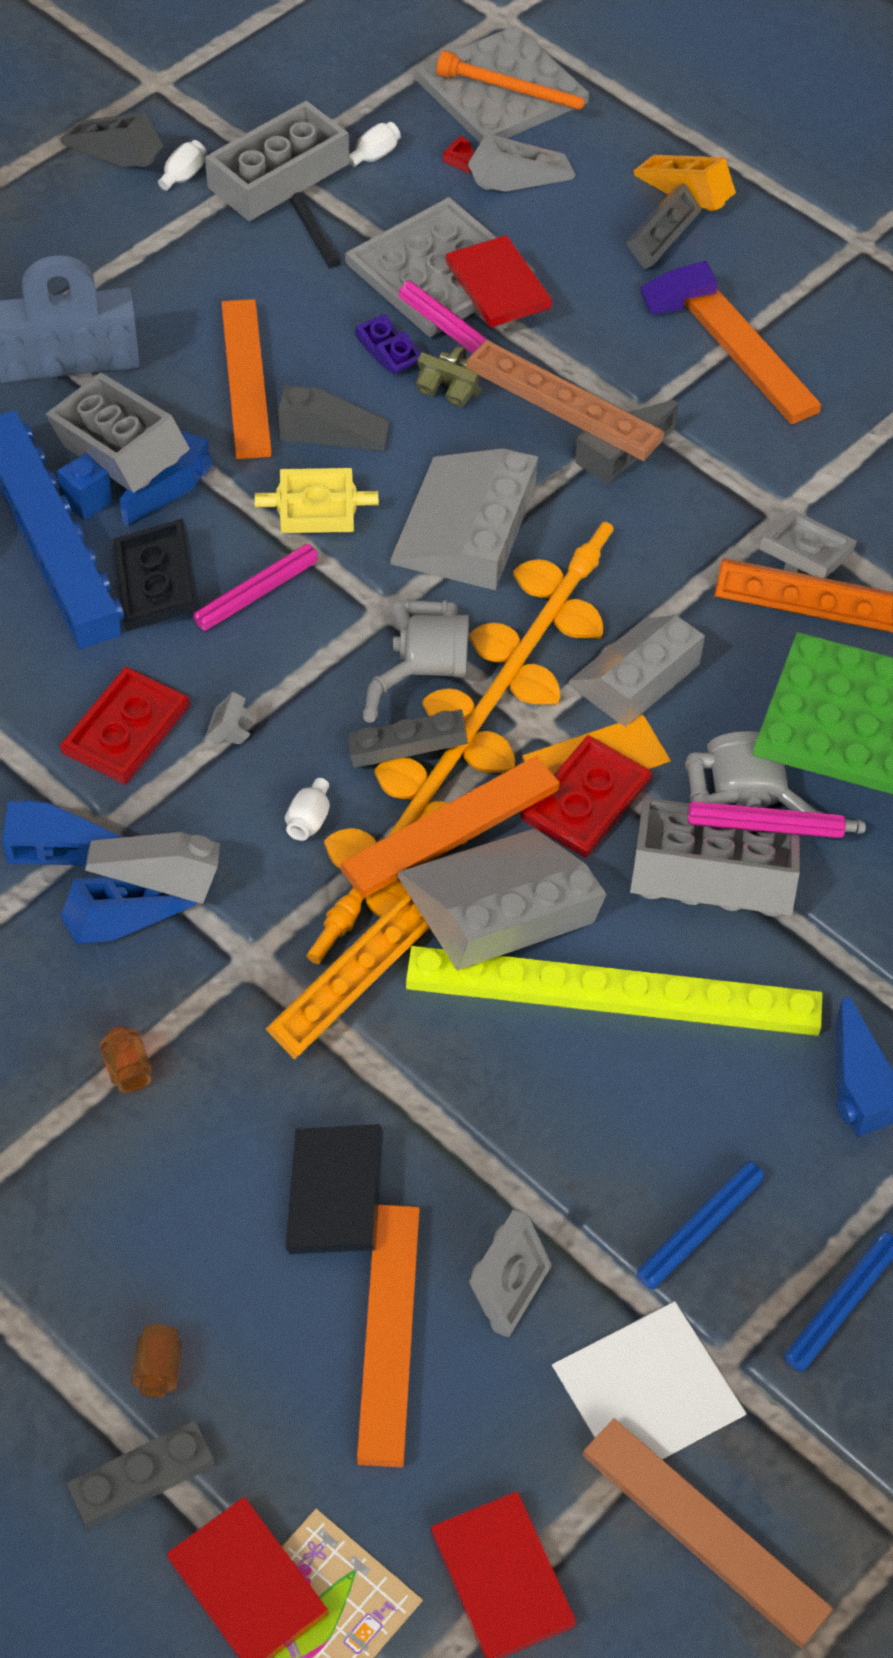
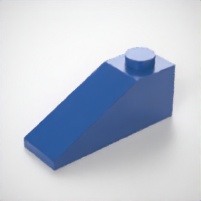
M180 430L190 450L183 454L177 463L165 468L152 478L151 482L144 488L138 489L134 493L126 489L120 498L122 523L131 526L194 489L200 478L206 476L211 469L212 456L209 455L208 439Z
M25 800L22 802L8 801L2 843L7 864L86 866L88 849L92 840L123 838L48 802Z
M110 877L82 878L73 880L60 917L76 944L114 941L196 906L197 902Z
M850 996L846 997L841 1001L836 1018L837 1108L844 1123L850 1124L857 1137L893 1124V1070Z

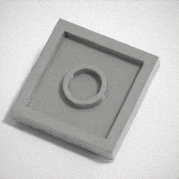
M793 510L762 537L759 550L786 562L784 566L786 571L801 574L806 572L812 576L827 578L831 572L838 568L853 553L857 541Z
M512 1210L505 1224L497 1229L492 1245L482 1261L475 1265L469 1281L485 1315L490 1320L493 1331L506 1337H510L552 1266L529 1215L516 1210Z

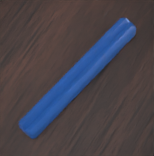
M752 1161L745 1162L638 1268L637 1279L646 1288L655 1289L763 1181V1170Z
M889 1232L880 1233L788 1348L784 1356L787 1365L797 1372L806 1370L893 1260L892 1234Z

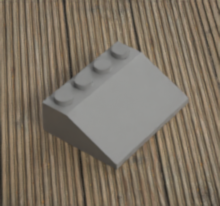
M504 448L433 457L390 559V564L496 590L536 487L538 457Z
M643 797L630 893L639 894L647 899H658L661 897L677 899L688 905H698L700 903L719 905L721 908L730 911L740 909L760 911L762 914L772 917L780 915L792 916L800 875L799 835L690 825L687 820V811L690 803Z
M535 828L399 871L397 876L456 970L593 924L607 895L586 863Z

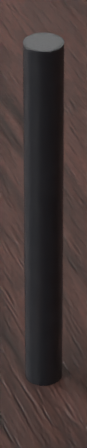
M296 192L289 200L329 269L340 266L341 261L300 192Z

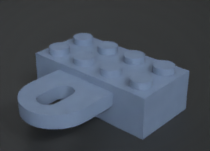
M58 255L36 261L24 273L22 279L23 298L0 301L1 382L140 368L131 289L120 288L95 291L94 277L91 270L78 259ZM53 277H64L68 280L70 289L67 294L52 295L48 291V281Z

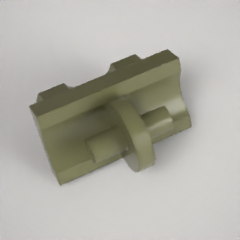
M457 346L452 354L442 351L439 358L421 353L417 360L420 372L416 382L420 393L434 396L440 384L448 386L449 388L445 394L446 400L460 408L466 405L471 396L479 397L482 391V386L478 385L479 375L466 369L465 348Z

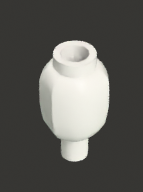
M388 122L387 124L379 123L366 131L358 139L356 150L349 154V164L355 167L362 161L375 162L390 153L396 147L397 140L401 138L397 126L393 122Z
M192 140L191 142L181 144L170 155L165 163V174L158 180V184L163 190L167 191L174 183H185L203 167L204 157L207 155L203 144L197 140Z
M315 779L312 787L301 789L291 802L285 815V821L287 823L286 831L293 839L299 841L306 840L321 828L330 807L329 800L325 795L329 788V783L325 779Z

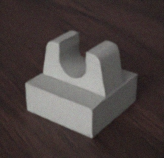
M232 691L216 706L205 738L217 745L223 740L242 744L249 737L250 733L241 729L239 724L248 728L255 720V716L243 707L246 698Z

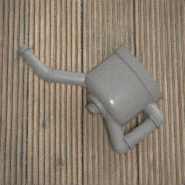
M406 599V601L398 600L392 603L390 610L401 630V637L394 636L393 652H400V661L403 662L381 676H375L367 689L366 704L363 710V718L366 722H374L378 716L377 709L381 695L411 674L466 678L469 615H458V607L455 603L447 602V600L431 602L410 601V599Z
M744 731L723 734L712 739L707 744L708 753L694 752L687 756L685 769L688 771L691 802L766 808L781 802L791 811L823 813L822 811H817L788 788L784 764L753 756L759 732ZM704 768H711L713 773L715 793L710 795L706 789ZM845 819V832H854L855 834L865 832L866 825L864 821Z

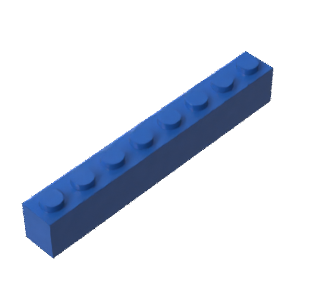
M16 410L0 414V491L79 650L121 636L119 620L124 619V613L120 601L117 597L111 598L109 595L111 589L104 571H97L95 553L91 545H84V534L79 521L71 520L70 516L72 513L69 502L65 495L59 496L57 492L59 491V486L52 470L46 471L44 453L40 446L34 447V437L29 423H22Z

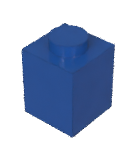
M87 453L57 470L60 494L66 496L70 508L81 519L86 520L112 503L109 473Z

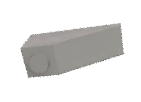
M487 133L468 163L475 182L481 188L486 190L495 189L503 192L573 180L576 175L566 155L563 153Z
M183 832L92 840L88 849L85 871L203 904L218 867L220 843L211 841L201 835H190Z

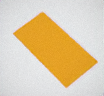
M644 715L638 716L626 727L616 723L522 755L524 761L537 755L554 775L584 738L590 735L647 769L671 762Z

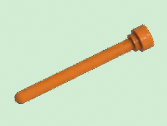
M443 50L437 63L436 74L448 79L451 76L457 77L461 75L577 110L582 109L585 105L584 99L580 96L464 63L461 58L457 57L456 53Z

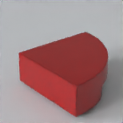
M460 135L443 152V162L470 174L471 170L468 163L474 155L470 141Z

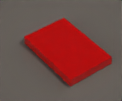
M507 235L446 254L447 266L490 328L551 308V297Z
M125 666L60 744L61 753L126 785L188 709L190 698Z
M587 735L555 772L554 776L560 782L559 790L524 809L521 814V820L587 859L652 780L653 772Z
M518 1491L431 1526V1535L484 1658H504L576 1627V1619Z
M245 1496L166 1553L168 1561L238 1658H272L329 1615L327 1607Z

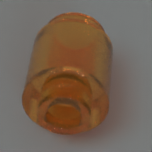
M117 1027L110 1030L100 1042L99 1048L112 1084L118 1086L119 1091L123 1093H131L143 1089L151 1081L150 1073L152 1066L140 1033L135 1029L127 1027Z
M160 1324L148 1325L143 1328L142 1335L137 1338L131 1383L139 1389L140 1394L147 1397L160 1398L166 1396L167 1392L177 1388L182 1352V1342L179 1340V1331L177 1329Z

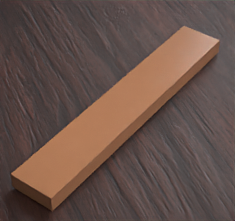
M486 340L467 359L466 369L642 461H645L663 441L664 431L489 340Z
M615 1418L584 1449L582 1456L800 1649L805 1646L831 1615L833 1608Z

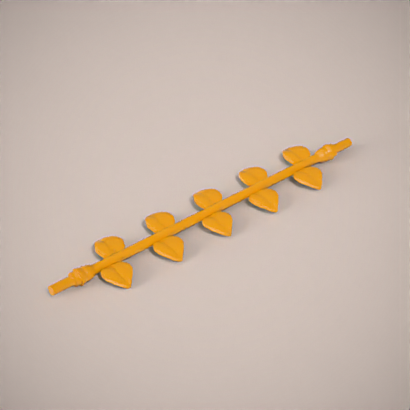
M602 522L589 542L576 548L568 566V573L564 579L563 573L558 566L541 559L527 561L513 571L516 581L527 594L550 599L521 641L515 630L501 623L483 624L469 634L468 639L477 654L488 661L505 663L476 707L468 695L456 689L437 690L424 698L422 705L428 716L435 715L441 711L451 712L462 709L466 723L468 744L447 748L428 778L426 770L420 763L406 757L382 762L375 768L374 774L386 794L393 798L412 800L388 836L448 804L443 801L429 802L462 754L473 769L484 773H505L515 767L514 753L508 741L497 733L490 731L478 732V730L508 686L515 697L522 702L558 705L560 689L554 675L541 665H523L552 621L566 636L573 638H602L603 622L597 609L586 601L567 599L579 581L587 577L598 566L601 556L600 550L614 531L610 523ZM350 828L331 834L324 841V846L332 863L341 868L342 861L377 842L367 832ZM398 879L366 897L365 901L375 915L382 917L407 891ZM352 887L348 895L340 898L334 907L326 913L325 928L306 955L312 963L320 964L337 938L343 937L347 931L352 930L355 920L360 913L361 903L364 900L354 887Z

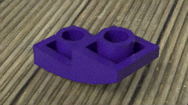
M702 261L667 272L643 285L640 292L650 315L683 309L684 299L716 294L718 283L708 261Z
M385 313L356 326L355 336L374 359L389 372L396 374L418 363L417 360L421 355L420 351L405 331L399 334Z

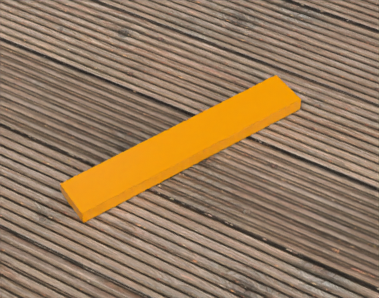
M408 892L266 1028L267 1032L293 1059H296L429 928Z

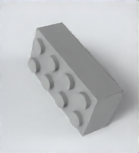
M306 100L205 156L207 188L245 219L251 221L291 198L296 192L305 190L349 164V133Z
M101 372L45 414L65 448L79 457L87 453L109 473L110 478L133 493L147 486L152 478L165 468L177 463L180 457L190 450L172 415Z

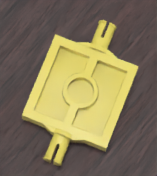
M352 468L280 469V484L275 493L255 492V508L277 507L280 515L281 533L354 532V514L357 506H379L378 490L356 491L352 480Z

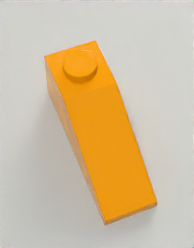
M652 155L633 170L635 177L666 194H669L676 186L685 183L699 206L707 211H715L725 205V201L736 193L725 157Z

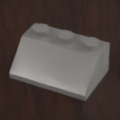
M677 615L644 618L570 679L569 686L615 721L626 727L700 665L705 636Z

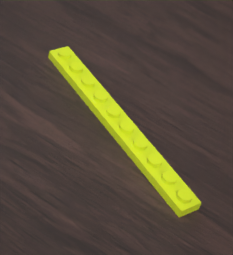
M411 946L406 978V989L814 1036H819L821 1030L822 992L507 956H498L456 970L444 949Z

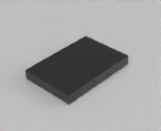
M183 518L113 539L124 624L128 631L199 610L187 526Z
M380 1124L302 1128L295 1130L286 1249L289 1254L376 1250L383 1130Z

